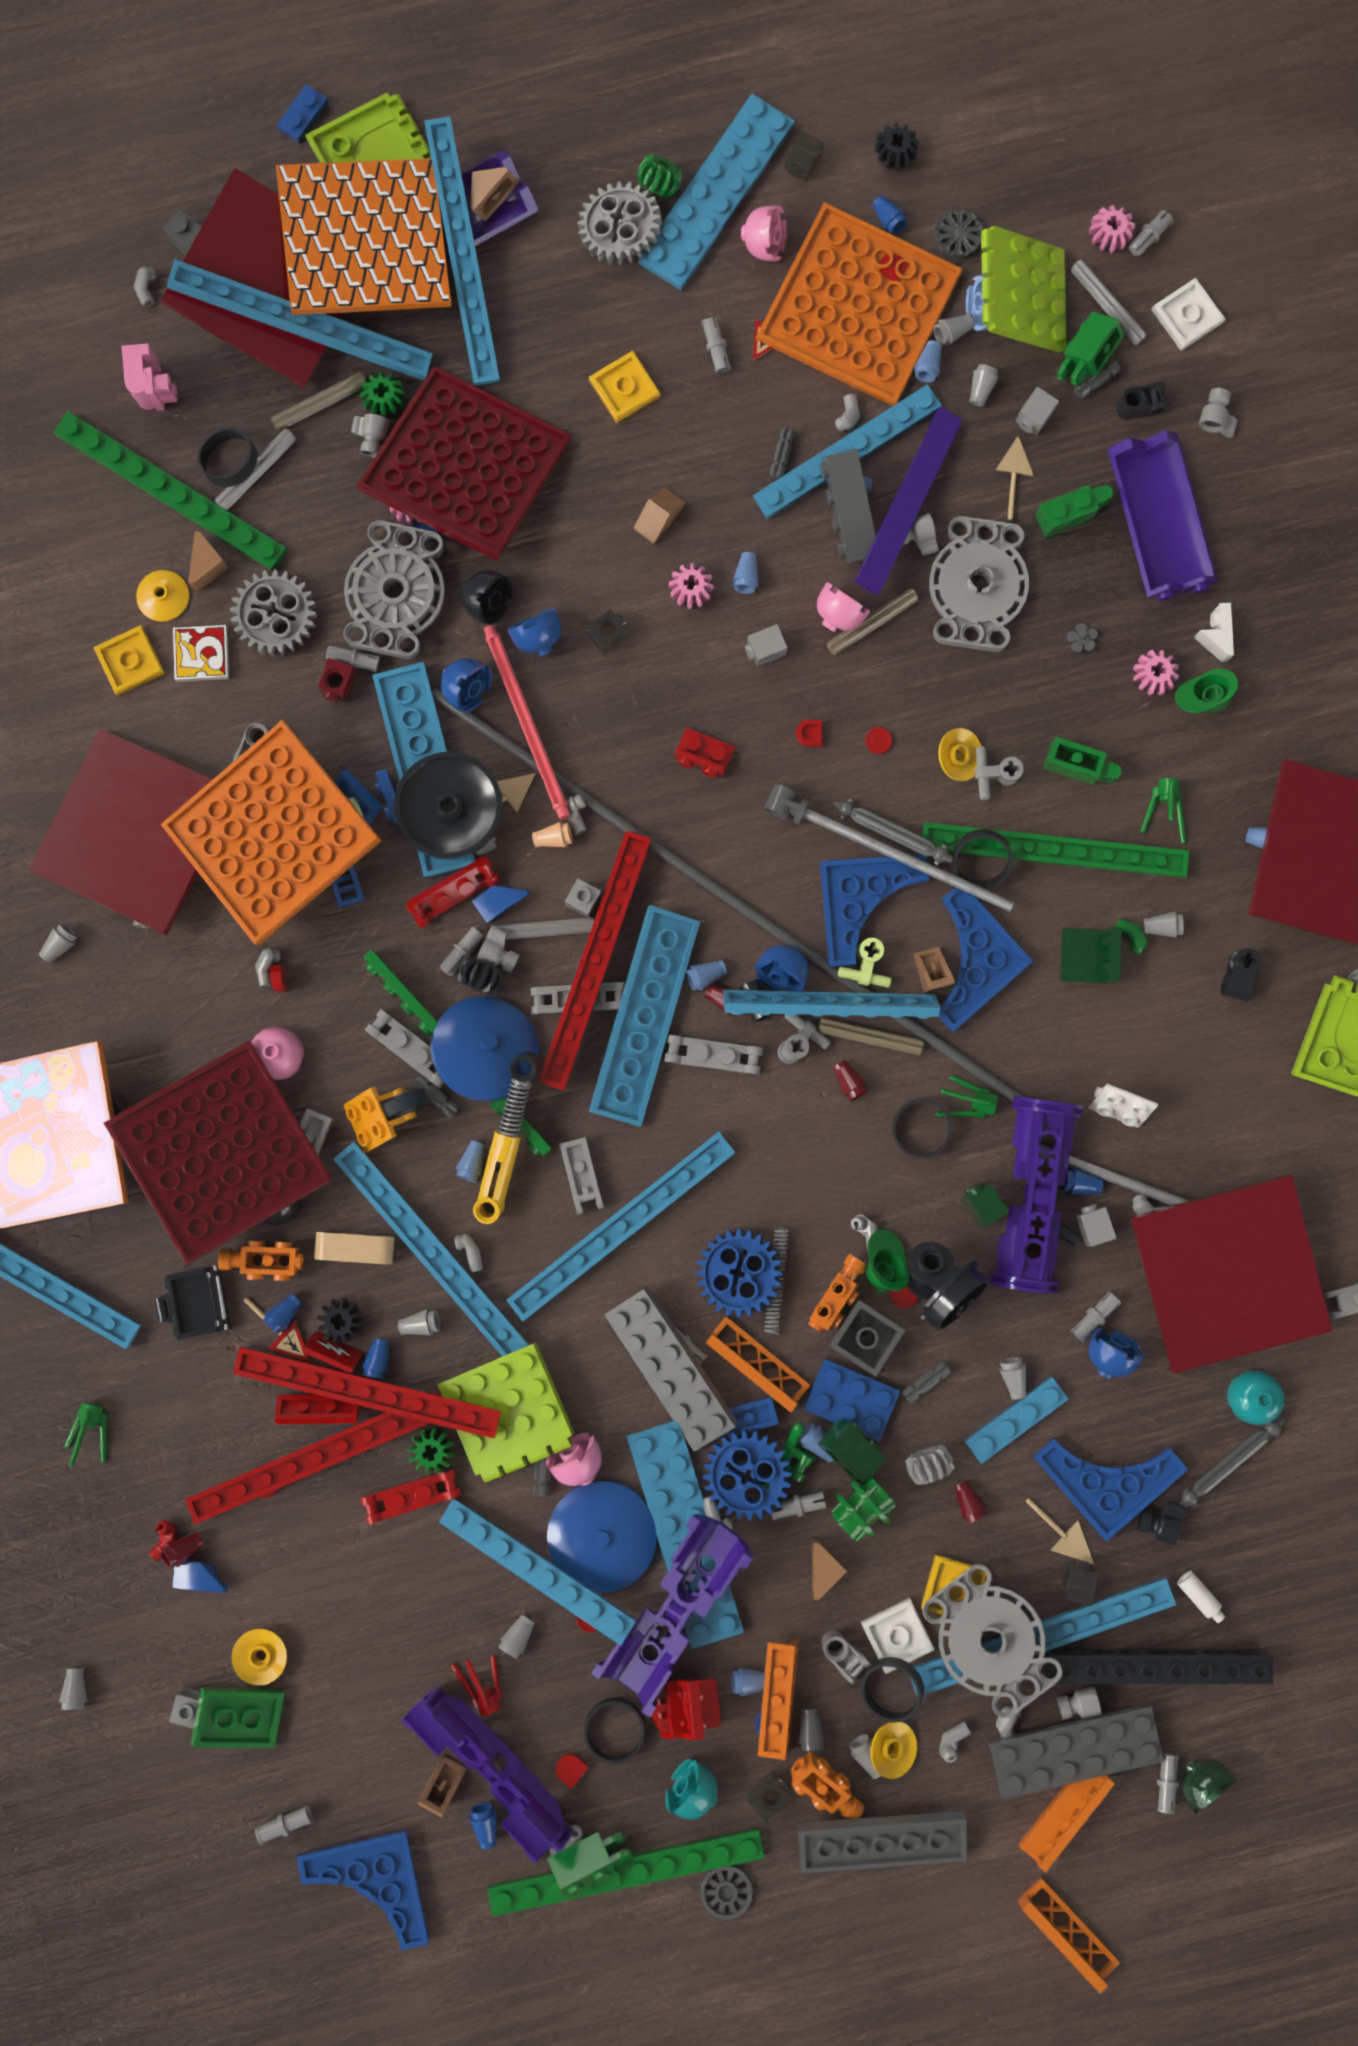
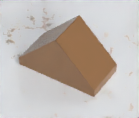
M506 167L473 171L470 199L471 210L486 222L520 181Z
M664 487L648 499L633 530L655 545L686 505V502Z
M195 531L188 583L194 591H200L229 568L201 532Z
M939 947L913 954L924 994L948 988L955 983Z
M812 1539V1595L814 1600H820L847 1570L818 1539Z
M442 1755L422 1792L418 1805L442 1818L467 1768Z

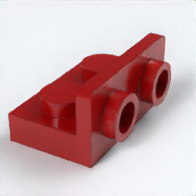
M686 727L678 748L674 752V759H677V763L683 767L692 769V766L702 769V773L708 777L716 779L719 776L723 778L735 747Z

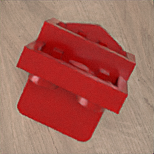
M713 1678L667 1679L656 1696L658 1704L651 1718L660 1730L661 1738L670 1740L680 1738L690 1740L705 1739V1729L719 1727L721 1724L717 1681Z

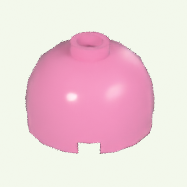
M780 206L757 208L752 211L746 220V224L742 226V241H745L750 254L759 260L778 261L781 259L778 256L779 250H785L787 225L786 220H781L780 213H784Z
M827 582L817 599L818 613L824 619L822 624L833 632L837 628L843 631L856 629L864 622L871 611L866 607L861 611L863 606L837 587L831 591L832 585Z
M271 1027L262 1030L252 1040L253 1047L273 1080L280 1081L290 1078L300 1069L305 1052L301 1040L295 1033L286 1028Z
M580 1433L571 1436L573 1447L557 1454L552 1450V1455L546 1458V1465L550 1472L564 1485H588L594 1480L602 1465V1452L594 1436L590 1437L588 1433Z

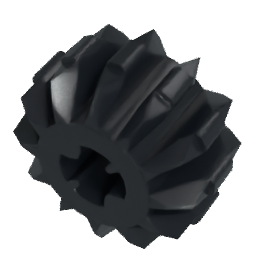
M896 122L893 129L886 125L883 132H879L877 135V143L874 148L875 153L878 154V163L886 161V169L894 165L896 172L899 170L900 165L907 169L910 161L916 159V151L919 147L918 140H915V131L908 132L907 124L903 128H899Z
M466 958L458 971L457 980L460 984L486 995H497L503 984L504 974L501 970L472 958Z
M347 1298L341 1299L340 1306L336 1299L330 1300L331 1308L327 1305L321 1307L327 1315L317 1316V1320L324 1321L325 1323L317 1328L318 1331L327 1329V1333L323 1337L325 1340L334 1335L333 1344H339L341 1337L343 1342L347 1344L350 1342L349 1334L355 1338L359 1336L358 1331L354 1327L361 1328L364 1326L363 1322L356 1321V1318L363 1316V1312H353L357 1307L355 1302L347 1308ZM340 1314H342V1319L346 1320V1324L340 1326L341 1328H339V1323L335 1322V1318L339 1317Z

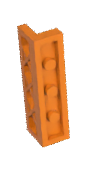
M727 1316L724 1317L705 1341L706 1344L789 1412L794 1410L798 1405L797 1401L810 1386L809 1383ZM727 1324L736 1331L737 1342L724 1343L717 1335ZM739 1334L747 1341L740 1342ZM752 1344L756 1347L758 1359L746 1361L742 1358L740 1345ZM729 1346H737L738 1353ZM760 1352H762L768 1358L761 1359ZM773 1361L778 1365L779 1377L767 1378L762 1374L761 1363ZM758 1363L759 1371L751 1364ZM781 1369L789 1374V1376H782ZM795 1379L802 1385L793 1398L783 1391L782 1380ZM779 1380L780 1388L772 1381Z
M791 1639L789 1643L768 1641L758 1756L786 1760L790 1751L799 1640Z
M1109 1775L1064 1785L1018 1843L1019 1847L1036 1861L1039 1868L1046 1873L1115 1785L1114 1781Z
M1040 1877L1017 1900L1021 1909L1101 1994L1108 1987L1104 1978L1120 1964L1119 1960L1046 1881ZM1043 1888L1049 1894V1906L1037 1905L1031 1898ZM1043 1911H1049V1917ZM1053 1912H1066L1068 1914V1926H1056L1053 1923ZM1073 1921H1074L1079 1927H1073ZM1063 1932H1068V1938L1063 1934ZM1073 1933H1085L1088 1936V1947H1076L1073 1944ZM1092 1941L1097 1947H1092ZM1082 1953H1088V1958H1086ZM1092 1953L1105 1954L1110 1961L1098 1971L1092 1965Z

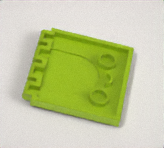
M385 93L305 135L319 163L431 158L429 146L423 136L419 135L420 130L411 114L407 113L408 109L399 94L389 96L388 93Z
M997 226L983 229L981 231V250L984 251L981 255L982 276L986 278L982 279V301L985 302L982 305V324L988 326V332L1058 353L1066 350L1065 249Z
M1334 975L1330 985L1324 984L1291 1074L1358 1097V983L1354 992H1351L1354 981Z
M536 1342L438 1384L442 1396L502 1411L495 1439L456 1429L475 1476L481 1474L485 1483L503 1476L501 1465L506 1474L527 1466L525 1455L531 1464L551 1456L552 1453L549 1445L555 1454L573 1447V1441L570 1436L575 1434Z

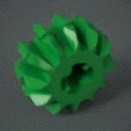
M650 154L645 156L643 162L640 163L637 177L638 182L645 189L659 196L671 197L681 184L682 174L680 168L675 163L659 155Z
M380 371L379 378L376 379L370 374L369 379L371 383L363 382L362 387L365 391L360 393L361 399L365 401L363 403L364 408L371 410V413L376 415L381 412L385 418H387L388 412L396 416L397 411L395 407L403 408L404 403L402 399L406 397L405 391L402 390V382L400 380L395 381L392 373L385 378L384 373Z
M434 1427L431 1430L430 1436L426 1429L421 1430L422 1438L417 1435L413 1436L412 1440L416 1445H410L408 1451L416 1453V1455L409 1458L410 1462L417 1460L420 1462L415 1468L416 1471L426 1466V1475L431 1474L432 1467L437 1474H440L442 1472L441 1465L447 1468L451 1465L446 1457H454L455 1452L446 1448L451 1447L454 1442L452 1440L446 1443L443 1441L447 1437L446 1432L437 1437L438 1430ZM428 1445H432L431 1448L435 1446L438 1450L434 1458H431V1454L427 1456L425 1453L429 1448Z

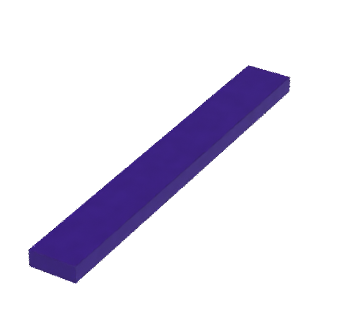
M942 406L937 409L854 582L875 595L880 593L962 422V419Z

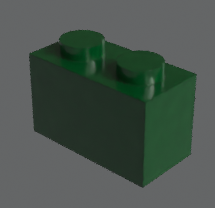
M976 1183L964 1191L966 1196L961 1198L976 1224L981 1227H987L1009 1213L991 1184Z
M837 1419L818 1445L853 1480L866 1485L885 1461V1458L878 1452L880 1447L871 1439L867 1438L866 1440L861 1434L863 1430L851 1420L845 1422Z

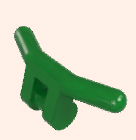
M801 1422L794 1424L783 1447L786 1451L781 1457L782 1460H791L792 1456L798 1459L796 1465L789 1463L785 1466V1469L793 1472L790 1477L798 1482L804 1480L806 1468L811 1466L815 1460L813 1454L797 1446L804 1431V1425ZM771 1468L768 1475L773 1473V1468ZM762 1482L765 1487H770L769 1483Z

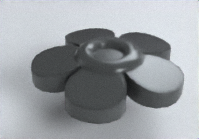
M1081 623L1076 626V632L1070 631L1067 634V641L1073 643L1072 650L1074 652L1080 653L1083 650V646L1089 652L1095 648L1093 640L1097 638L1098 633L1093 628L1087 631V626Z

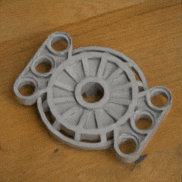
M958 516L950 521L947 529V535L952 542L940 551L932 565L929 576V591L932 602L938 613L943 617L936 623L933 629V636L938 643L944 645L1000 652L1007 647L1010 641V633L1004 626L1018 615L1026 602L1029 591V575L1026 564L1016 551L1024 539V532L1019 525ZM955 524H963L967 529V533L963 536H957L954 534L952 527ZM983 527L989 528L993 536L989 540H984L979 536L978 530ZM1008 531H1013L1018 535V541L1014 544L1008 543L1004 538V534ZM949 550L950 555L944 564L939 563L941 557ZM1015 560H1017L1018 564L1020 565L1023 575H1019L1018 569L1014 563ZM937 570L939 576L937 584L934 585V573ZM974 576L983 577L987 581L988 587L983 588L981 592H977V587L973 585L971 578ZM1024 582L1023 596L1020 597L1018 596L1020 583ZM935 592L939 595L940 602L943 605L942 607L937 600ZM1013 604H1019L1017 609L1008 616L1007 613ZM941 625H948L952 628L953 634L948 638H944L939 634L938 628ZM975 629L978 632L979 638L976 641H968L964 636L965 630ZM994 632L1001 633L1005 639L1004 643L1001 645L993 644L990 640L991 634Z
M375 521L369 525L367 533L374 546L366 549L356 558L350 566L345 579V602L354 622L349 623L345 627L344 637L346 642L353 648L403 659H413L419 654L421 648L416 635L421 634L433 624L444 603L445 587L443 576L437 563L433 560L443 553L444 544L441 536L436 532L386 521ZM378 528H384L387 530V536L383 540H376L373 538L374 531ZM404 533H409L413 536V541L408 546H403L399 543V537ZM436 539L439 542L438 548L435 551H427L424 548L427 540ZM434 570L438 575L440 585L434 583L431 574ZM353 574H355L353 578V586L352 588H350V581L352 579ZM397 582L404 588L402 594L396 598L387 597L385 591L396 586ZM440 592L439 601L435 608L433 606L435 593ZM351 596H353L354 602H355V604H356V606H357V608L355 609V611H353V609H352V607H351V603H350V597H351ZM429 612L432 613L429 620L420 626L419 623L426 618ZM415 627V630H409L410 628ZM355 628H359L364 632V636L360 641H352L349 638L350 632ZM380 634L389 636V643L384 647H379L375 644V639ZM407 639L415 642L414 650L409 653L401 650L402 642Z
M975 1564L928 1599L923 1606V1615L928 1622L941 1624L939 1648L942 1660L949 1673L969 1690L985 1696H994L992 1708L995 1714L1001 1718H1010L1058 1682L1062 1675V1668L1055 1658L1044 1657L1045 1634L1041 1620L1034 1608L1023 1597L1012 1590L998 1586H989L992 1579L990 1570L985 1565ZM975 1569H982L986 1572L987 1581L983 1585H976L972 1582L971 1573ZM953 1586H961L964 1589L965 1598L962 1601L955 1602L950 1598L949 1591ZM988 1591H994V1596L986 1595ZM1000 1592L1009 1594L1018 1599V1601L1013 1603L1006 1598L1000 1597ZM933 1602H937L943 1607V1615L938 1619L931 1618L927 1612L928 1606ZM1023 1604L1031 1611L1035 1620H1029L1026 1613L1020 1608ZM945 1623H951L950 1630H944ZM1038 1626L1041 1645L1035 1644L1033 1627ZM993 1630L1001 1634L1003 1643L998 1650L989 1651L983 1647L981 1637L985 1631ZM943 1636L949 1637L951 1653L946 1655L944 1650ZM1034 1651L1040 1652L1039 1657H1033ZM954 1660L957 1667L963 1672L961 1677L953 1670L949 1661ZM1046 1662H1051L1057 1667V1675L1052 1679L1045 1678L1041 1673V1667ZM967 1678L984 1684V1689L970 1685L966 1682ZM1024 1679H1029L1035 1684V1691L1030 1696L1023 1695L1019 1690V1683ZM989 1686H997L996 1691H989ZM1002 1696L1009 1697L1013 1702V1708L1008 1713H1003L997 1708V1700Z

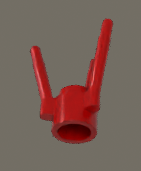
M495 1655L491 1656L493 1691L491 1687L482 1688L470 1660H466L465 1663L476 1687V1693H474L458 1666L452 1663L453 1671L471 1698L474 1708H478L481 1716H488L501 1708L499 1700L503 1698L500 1689Z

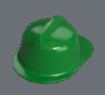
M1222 668L1213 669L1182 684L1175 693V701L1182 710L1190 713H1201L1204 711L1210 713L1219 712L1229 705L1238 689V680L1230 670Z
M887 1230L875 1231L868 1240L869 1261L865 1269L866 1277L880 1293L887 1290H902L909 1282V1272L903 1245L892 1232Z

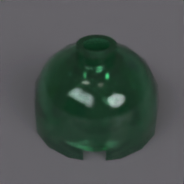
M1195 1759L1184 1769L1187 1775L1182 1780L1181 1791L1187 1805L1196 1815L1228 1787L1233 1785L1238 1778L1224 1763L1218 1760L1207 1759L1200 1763Z

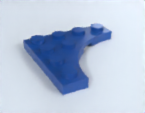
M922 854L911 855L927 862V856ZM890 857L821 861L820 872L828 967L856 966V949L859 934L873 909L886 897L902 888L928 882L929 875Z
M956 887L940 900L954 921L961 950L960 967L956 982L949 996L940 1006L939 1019L951 1032H954L1033 962L974 895Z
M1053 1438L1032 1455L1106 1542L1188 1470L1168 1447L1146 1461L1122 1467L1101 1466L1081 1460L1070 1454Z
M407 1829L297 1855L302 1885L313 1883L338 1885L340 1883L357 1889L356 1892L362 1894L373 1903L376 1902L387 1914V1919L399 1940L401 1951L429 1944L430 1938Z

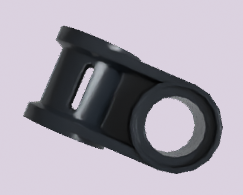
M1160 381L1128 388L1117 402V414L1125 420L1145 416H1158L1168 412L1170 404L1166 402L1165 383ZM1126 400L1132 401L1136 407L1130 406Z
M1246 948L1237 950L1230 955L1226 973L1221 984V995L1246 1002L1250 1001L1255 989V979L1260 964L1259 954L1255 950ZM1244 957V960L1248 961V965L1244 966V962L1240 961V958Z

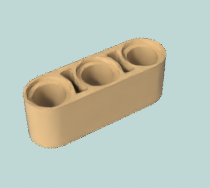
M316 1232L314 1259L392 1264L395 1237Z

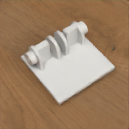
M1106 1084L1103 1088L1097 1087L1094 1093L1096 1098L1090 1104L1089 1109L1096 1111L1101 1116L1112 1117L1122 1121L1127 1126L1139 1128L1158 1104Z

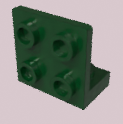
M1110 927L1107 930L1064 928L1061 936L1060 981L1115 984L1119 982L1122 927Z

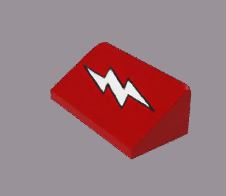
M318 1331L313 1332L302 1349L304 1353L348 1373L356 1371L363 1356L361 1350L341 1341L339 1344H333L332 1337L325 1340L323 1338L325 1334Z

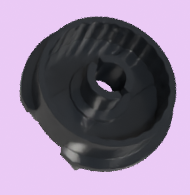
M923 1242L915 1246L908 1258L909 1282L906 1287L915 1296L928 1300L924 1306L926 1312L920 1319L923 1322L928 1320L938 1331H941L966 1312L989 1284V1280L977 1269L979 1263L973 1261L959 1270L954 1265L951 1252L942 1244Z

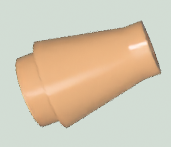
M562 821L542 830L532 832L535 848L567 847V844L573 843L571 826L569 823H563Z

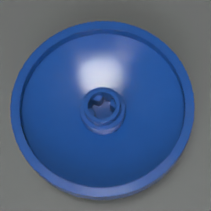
M472 997L451 1006L439 1019L431 1039V1056L435 1069L441 1079L461 1096L481 1102L499 1101L509 1097L507 1093H510L509 1088H512L510 1086V1063L518 1054L524 1051H532L539 1057L537 1035L527 1017L513 1005L492 997ZM520 1060V1069L526 1073L531 1072L530 1063L526 1060Z
M595 1480L588 1485H579L573 1488L559 1501L548 1525L547 1542L553 1563L596 1593L617 1591L635 1582L648 1568L656 1548V1527L647 1503L636 1491L615 1481Z

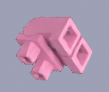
M149 344L122 346L125 386L140 407L145 410L155 408L157 411L165 410L164 403L177 402V388L174 383L171 384L170 376L168 374H155L161 373V362Z

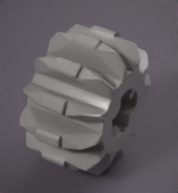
M944 1445L925 1447L911 1454L905 1461L908 1474L917 1485H926L943 1479L944 1476L949 1475L954 1469L952 1456Z

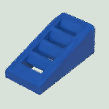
M355 865L349 868V874L340 876L332 883L339 908L365 900ZM353 880L354 884L340 888L338 886L339 882ZM356 889L357 894L342 898L341 893Z

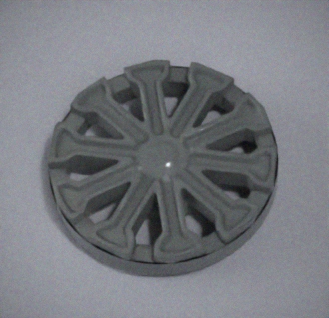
M964 209L950 210L937 221L934 240L936 246L944 255L954 259L967 258L980 247L983 227L978 217L972 212H967ZM957 216V223L952 217ZM962 217H965L967 220L962 224ZM972 222L975 224V226L968 227ZM942 230L947 233L940 234L939 231ZM948 240L946 244H942L941 241ZM968 241L975 243V245L971 246ZM952 245L955 246L954 252L950 251ZM961 246H964L966 252L961 250Z
M737 1865L709 1870L702 1879L700 1888L701 1900L705 1909L716 1918L728 1920L739 1917L747 1910L752 1900L750 1879L745 1871ZM723 1870H728L726 1880L722 1873ZM735 1872L738 1873L739 1876L732 1881L733 1874ZM717 1874L720 1882H718L711 1876ZM742 1881H745L747 1884L746 1886H738ZM709 1883L715 1888H706L705 1886ZM746 1893L747 1898H743L738 1894ZM715 1895L710 1901L706 1900V1896ZM719 1902V1909H713V1906ZM734 1902H738L742 1907L736 1908ZM726 1905H729L730 1913H725Z

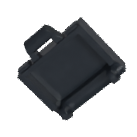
M218 1265L166 1275L164 1282L169 1292L157 1298L155 1305L159 1322L174 1323V1338L177 1337V1340L232 1329L222 1272L219 1270ZM167 1299H170L173 1314L172 1317H169L168 1308L166 1303Z

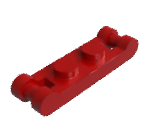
M484 856L410 899L405 906L408 912L415 916L414 921L417 926L423 928L429 925L433 918L487 886L496 885L500 881V876L496 870H492L493 865L490 859ZM482 873L481 876L477 878L475 877V875ZM429 903L430 906L423 910V906Z
M454 1468L442 1471L440 1474H432L361 1497V1504L365 1506L368 1514L366 1516L367 1524H374L461 1496L460 1487H456L454 1477H456ZM444 1481L446 1491L439 1492L437 1483ZM383 1500L385 1510L378 1512L375 1502Z

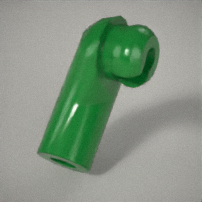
M1119 918L1115 927H1122V934L1130 937L1132 941L1130 950L1133 953L1141 954L1148 945V940L1142 928Z

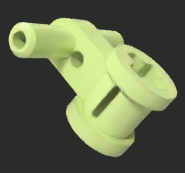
M868 938L861 942L856 949V956L861 962L860 970L839 967L838 977L855 980L857 984L865 986L873 984L889 988L892 980L890 977L872 973L874 962L878 961L884 954L882 942L876 938ZM871 945L872 951H875L876 954L868 957V952L864 951V949Z

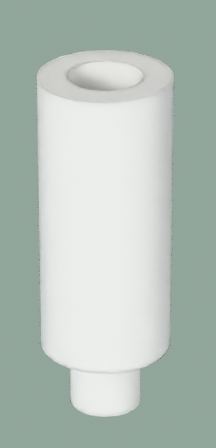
M1188 1571L1180 1577L1177 1585L1206 1618L1212 1617L1216 1623H1220L1225 1618V1615L1220 1610L1222 1605L1192 1571Z

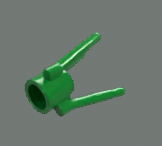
M1174 778L1159 779L1158 787H1153L1152 797L1140 832H1146L1156 801L1160 798L1161 803L1168 804L1169 821L1174 819V803H1176L1181 844H1185L1186 837L1180 781Z
M953 1075L950 1076V1080L977 1093L972 1096L941 1089L942 1094L971 1101V1108L976 1109L975 1111H947L950 1117H978L984 1119L985 1114L993 1116L995 1113L998 1097L997 1095L990 1094L988 1089L980 1088ZM942 1111L936 1112L937 1117H946Z
M82 1402L81 1408L78 1409L77 1417L64 1444L65 1448L70 1447L80 1426L69 1462L70 1468L74 1467L86 1428H96L97 1423H100L101 1462H106V1421L108 1414L103 1413L104 1406Z

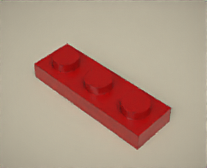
M316 1394L277 1395L274 1420L276 1424L358 1423L360 1405Z

